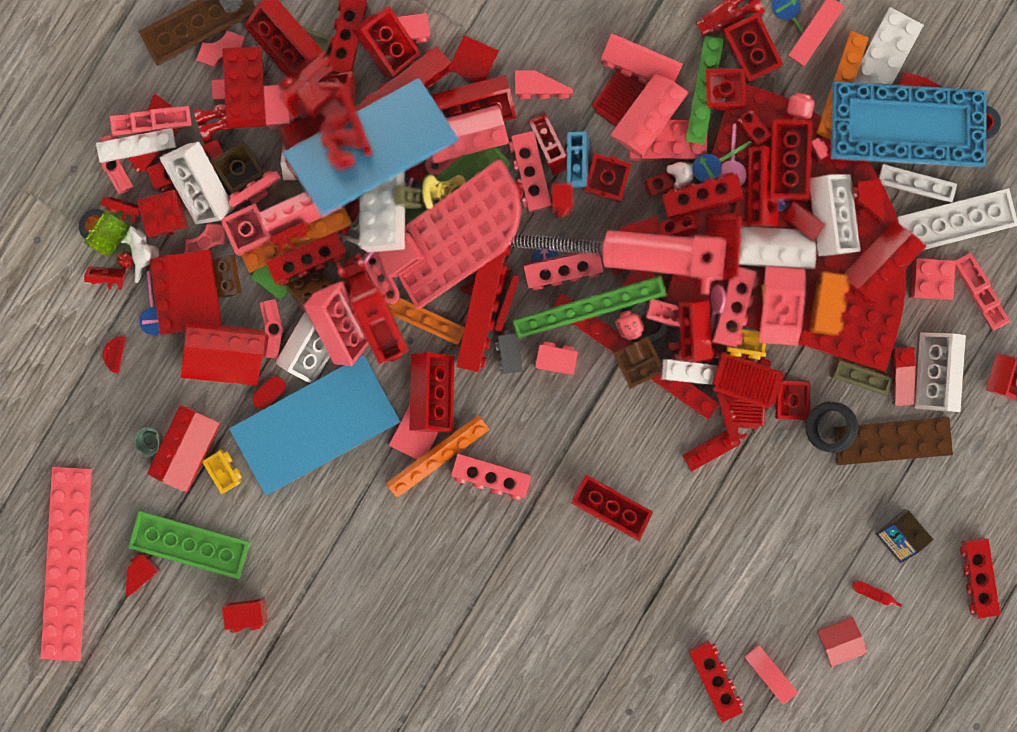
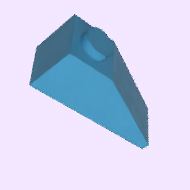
M587 131L567 132V184L572 183V188L587 187L590 163V138Z

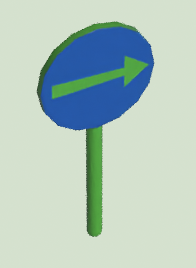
M773 0L772 10L776 17L782 20L792 19L800 33L803 34L804 30L795 18L800 10V1Z
M747 142L720 159L712 154L700 155L693 164L694 176L702 182L709 178H715L716 180L721 173V162L750 146L752 142Z

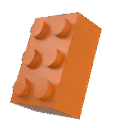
M826 272L817 275L809 332L837 335L838 331L842 330L843 320L840 318L841 312H844L846 307V300L843 299L844 292L847 293L849 288V281H846L847 276Z

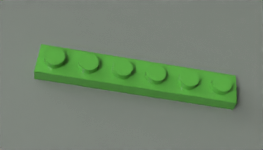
M707 35L704 37L686 133V142L705 144L711 108L707 107L705 70L719 68L724 41L722 38Z

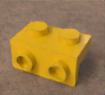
M729 327L728 331L733 332L736 328ZM741 329L740 333H743L741 344H737L736 348L726 346L725 349L730 351L732 356L741 357V354L744 353L749 354V358L760 359L761 356L766 357V343H759V332Z
M223 449L202 462L221 494L242 483L240 471L238 468H233L230 463L233 461L227 451L224 452Z

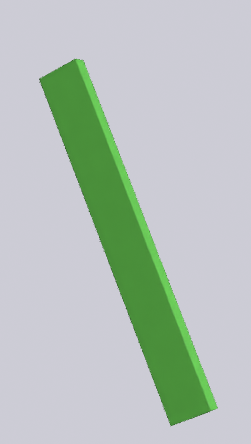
M661 276L516 318L513 319V323L519 339L666 295Z

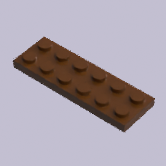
M196 0L138 32L156 65L159 66L250 17L256 6L252 0H242L243 4L238 11L226 13L219 0Z
M940 417L858 425V435L853 444L846 450L836 453L838 466L953 455L950 418ZM846 426L834 427L835 443L840 441L845 435Z

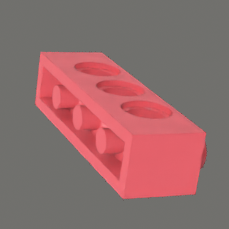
M534 131L511 136L512 141L509 142V148L511 153H515L516 160H513L515 172L519 171L520 179H517V181L522 183L521 188H524L525 197L522 198L524 209L528 208L529 212L550 208L552 205ZM522 149L530 151L528 158L524 159L519 155ZM526 168H533L535 171L534 176H525L524 170ZM531 186L538 187L539 194L536 196L530 195L528 192Z
M575 252L523 264L528 289L532 288V290L543 289V285L547 284L558 286L565 280H570V282L580 281L581 277L584 276L595 278L600 276L599 273L604 272L600 255H594V253L591 255L590 253L583 254L582 252L580 254ZM580 261L587 262V268L583 271L577 269V264ZM562 265H566L569 268L568 272L564 275L558 273V269ZM543 269L550 271V275L546 279L539 276Z
M739 267V276H734V280H728L724 309L719 314L712 342L736 348L737 344H741L743 333H740L742 325L746 326L748 320L746 310L747 307H751L753 301L751 291L752 288H756L758 277H755V271ZM739 283L744 284L746 287L744 294H739L736 291V286ZM733 302L740 304L741 310L739 313L732 311L731 305ZM728 321H733L736 324V329L733 332L728 331L726 328Z
M459 453L451 475L455 477L454 481L463 484L469 481L473 483V487L484 489V486L492 488L491 492L502 495V492L510 494V498L520 500L521 497L525 498L531 480V475ZM469 467L477 468L478 475L476 477L468 476L467 469ZM489 472L495 473L497 477L493 483H489L485 479V475ZM512 478L515 481L514 487L506 488L504 480Z

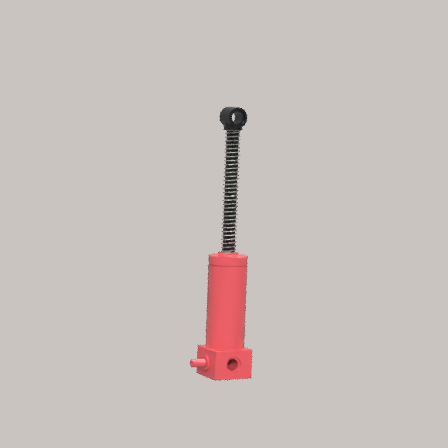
M610 230L607 232L603 243L602 241L595 242V240L591 242V240L584 241V239L581 241L580 239L573 240V238L570 240L569 238L562 239V237L559 239V237L527 236L526 234L519 235L518 233L514 235L509 244L511 247L518 246V248L521 246L522 248L530 247L532 249L541 248L543 250L552 249L554 251H572L573 253L601 254L604 259V266L608 268L690 275L702 280L701 293L703 294L709 293L710 281L723 279L726 241L723 239L696 236L694 238ZM711 253L712 260L706 263L705 256Z

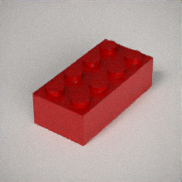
M261 46L222 48L227 129L266 127Z

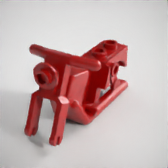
M323 52L301 72L300 79L286 77L281 80L279 84V89L283 91L281 99L293 118L299 117V112L293 105L299 99L312 117L321 114L328 118L321 125L320 129L323 136L319 138L323 147H328L330 153L326 155L330 165L334 164L337 170L347 169L356 162L351 152L345 153L339 149L342 146L355 147L357 149L363 148L366 156L371 155L373 152L346 86L340 82L320 83L334 70L333 65L327 69L331 64L330 57L328 56L323 60L327 55ZM349 121L352 122L354 128L342 130Z
M359 254L356 255V259L352 256L344 260L345 264L342 266L340 263L336 264L338 272L344 279L342 283L345 289L350 286L351 313L355 314L378 364L389 360L391 362L397 361L401 358L402 354L408 351V348L386 304V295H382L379 288L370 279L366 271L367 268Z

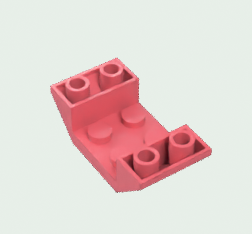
M766 266L759 343L798 346L805 295V269Z

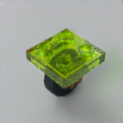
M101 209L87 211L79 222V232L85 239L84 243L108 258L131 227L111 213Z

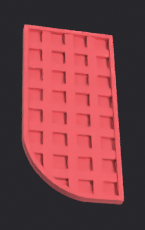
M502 160L494 162L436 203L432 208L405 225V232L411 235L426 257L399 275L416 309L422 308L501 254L511 243L519 224L520 198L517 187Z

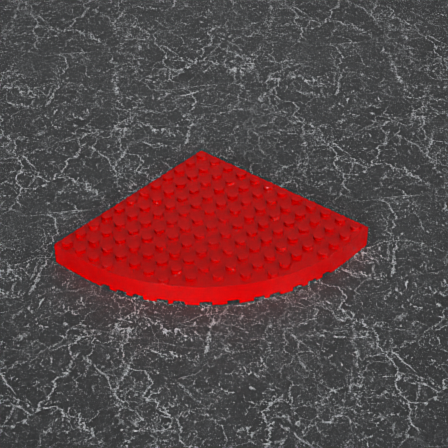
M745 84L746 107L724 110L710 154L720 159L731 152L733 124H736L735 149L751 141L737 122V118L748 110H751L772 135L773 119L792 120L793 116L787 113L790 99ZM813 112L811 118L804 119L812 121V141L819 138L820 142L823 141L828 149L826 152L827 156L817 161L811 150L810 179L826 175H851L852 187H855V183L858 181L879 179L868 161L831 159V139L816 134L821 116ZM772 137L763 146L772 147ZM753 144L735 154V161L741 163L746 170V179L742 184V189L748 188L749 148L754 147ZM731 157L722 161L721 165L726 161H731ZM883 184L885 218L882 220H877L857 204L856 198H854L860 252L819 256L816 238L815 268L805 269V304L803 305L801 333L798 342L800 346L881 372L887 369L900 326L906 290V268L872 303H867L849 285L847 293L844 292L843 300H846L845 311L841 312L840 318L843 320V327L841 331H838L837 335L809 332L817 275L823 272L842 275L894 221L898 223L895 210ZM723 186L717 189L718 194H724L727 191V188ZM701 191L698 198L701 200L706 199L708 192ZM810 193L808 201L798 202L813 214ZM790 201L785 209L778 211V226L761 228L799 230L784 217L794 201ZM736 202L694 213L697 219L698 232L684 237H706L707 214L733 213ZM739 265L740 268L755 271V277H758L756 288H752L751 296H753L751 307H747L746 310L748 320L746 326L742 325V327L760 332L763 312L761 285H764L766 267ZM672 274L663 301L679 306V302L693 299L709 300L710 317H712V290L714 286L721 285L725 293L728 280L710 281L709 293L703 294L701 293L702 280L690 275ZM739 283L736 286V291L739 294H744L746 291L745 285ZM733 302L731 309L733 312L739 313L741 306L739 303ZM728 321V323L736 325L733 321Z

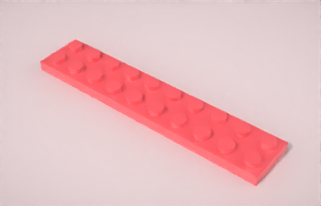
M52 467L41 659L81 660L92 469Z

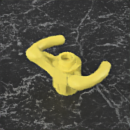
M433 175L426 176L422 191L426 207L428 209L432 208L431 200H442L451 194L453 189L465 184V178L462 175H456L447 181H437Z

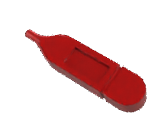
M858 580L852 585L855 592L879 603L902 607V604L898 603L892 595Z

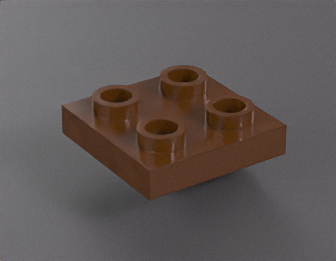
M235 255L213 259L218 298L231 297L242 293Z
M319 270L287 283L286 289L303 311L306 312L304 305L311 296L332 284Z
M649 337L613 354L630 389L662 374L663 366Z

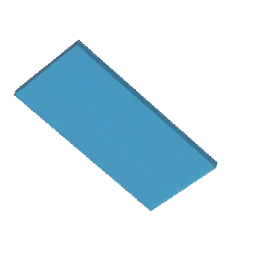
M419 78L357 112L373 153L366 156L363 148L357 149L355 147L342 146L339 149L345 153L351 152L356 162L349 168L337 170L334 164L330 165L326 155L330 153L328 147L324 148L319 138L323 136L322 132L283 152L286 160L321 216L328 214L458 141L457 135ZM349 121L342 130L354 128L352 122Z
M834 81L832 83L831 159L985 167L986 90Z
M362 355L352 366L344 365L236 424L229 428L264 494L267 496L401 421L365 355Z

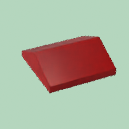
M464 35L451 63V72L476 83L487 80L499 50Z
M745 69L705 70L708 108L730 110L746 107Z
M782 381L776 398L775 419L806 420L810 413V382Z
M853 617L817 631L831 667L867 653L862 635Z

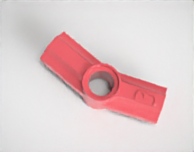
M118 136L101 137V142L118 139ZM121 159L113 160L117 164L114 170H109L108 168L111 161L103 162L102 167L107 172L119 195L130 191L134 187L123 168Z
M276 299L259 304L265 325L263 357L277 359L279 357L284 327L281 322ZM273 324L279 326V332L275 335L270 333V326Z

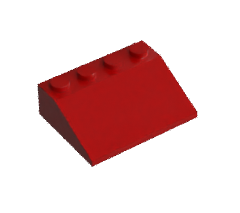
M211 250L168 255L149 260L160 335L186 332L187 321L222 325Z
M187 321L180 378L258 386L265 331L262 329Z

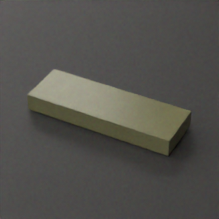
M400 185L394 186L395 206L426 209L423 200V189Z
M840 359L837 361L832 378L884 396H888L893 381L892 377Z

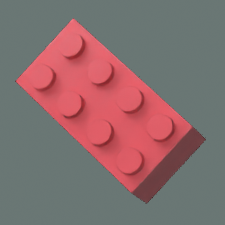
M669 120L642 158L629 150V161H695L700 155L707 154V135L704 145L686 142L689 120Z

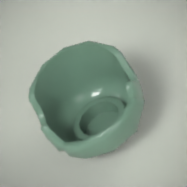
M152 427L140 429L134 439L136 451L140 452L145 458L155 456L163 441V437L159 431Z

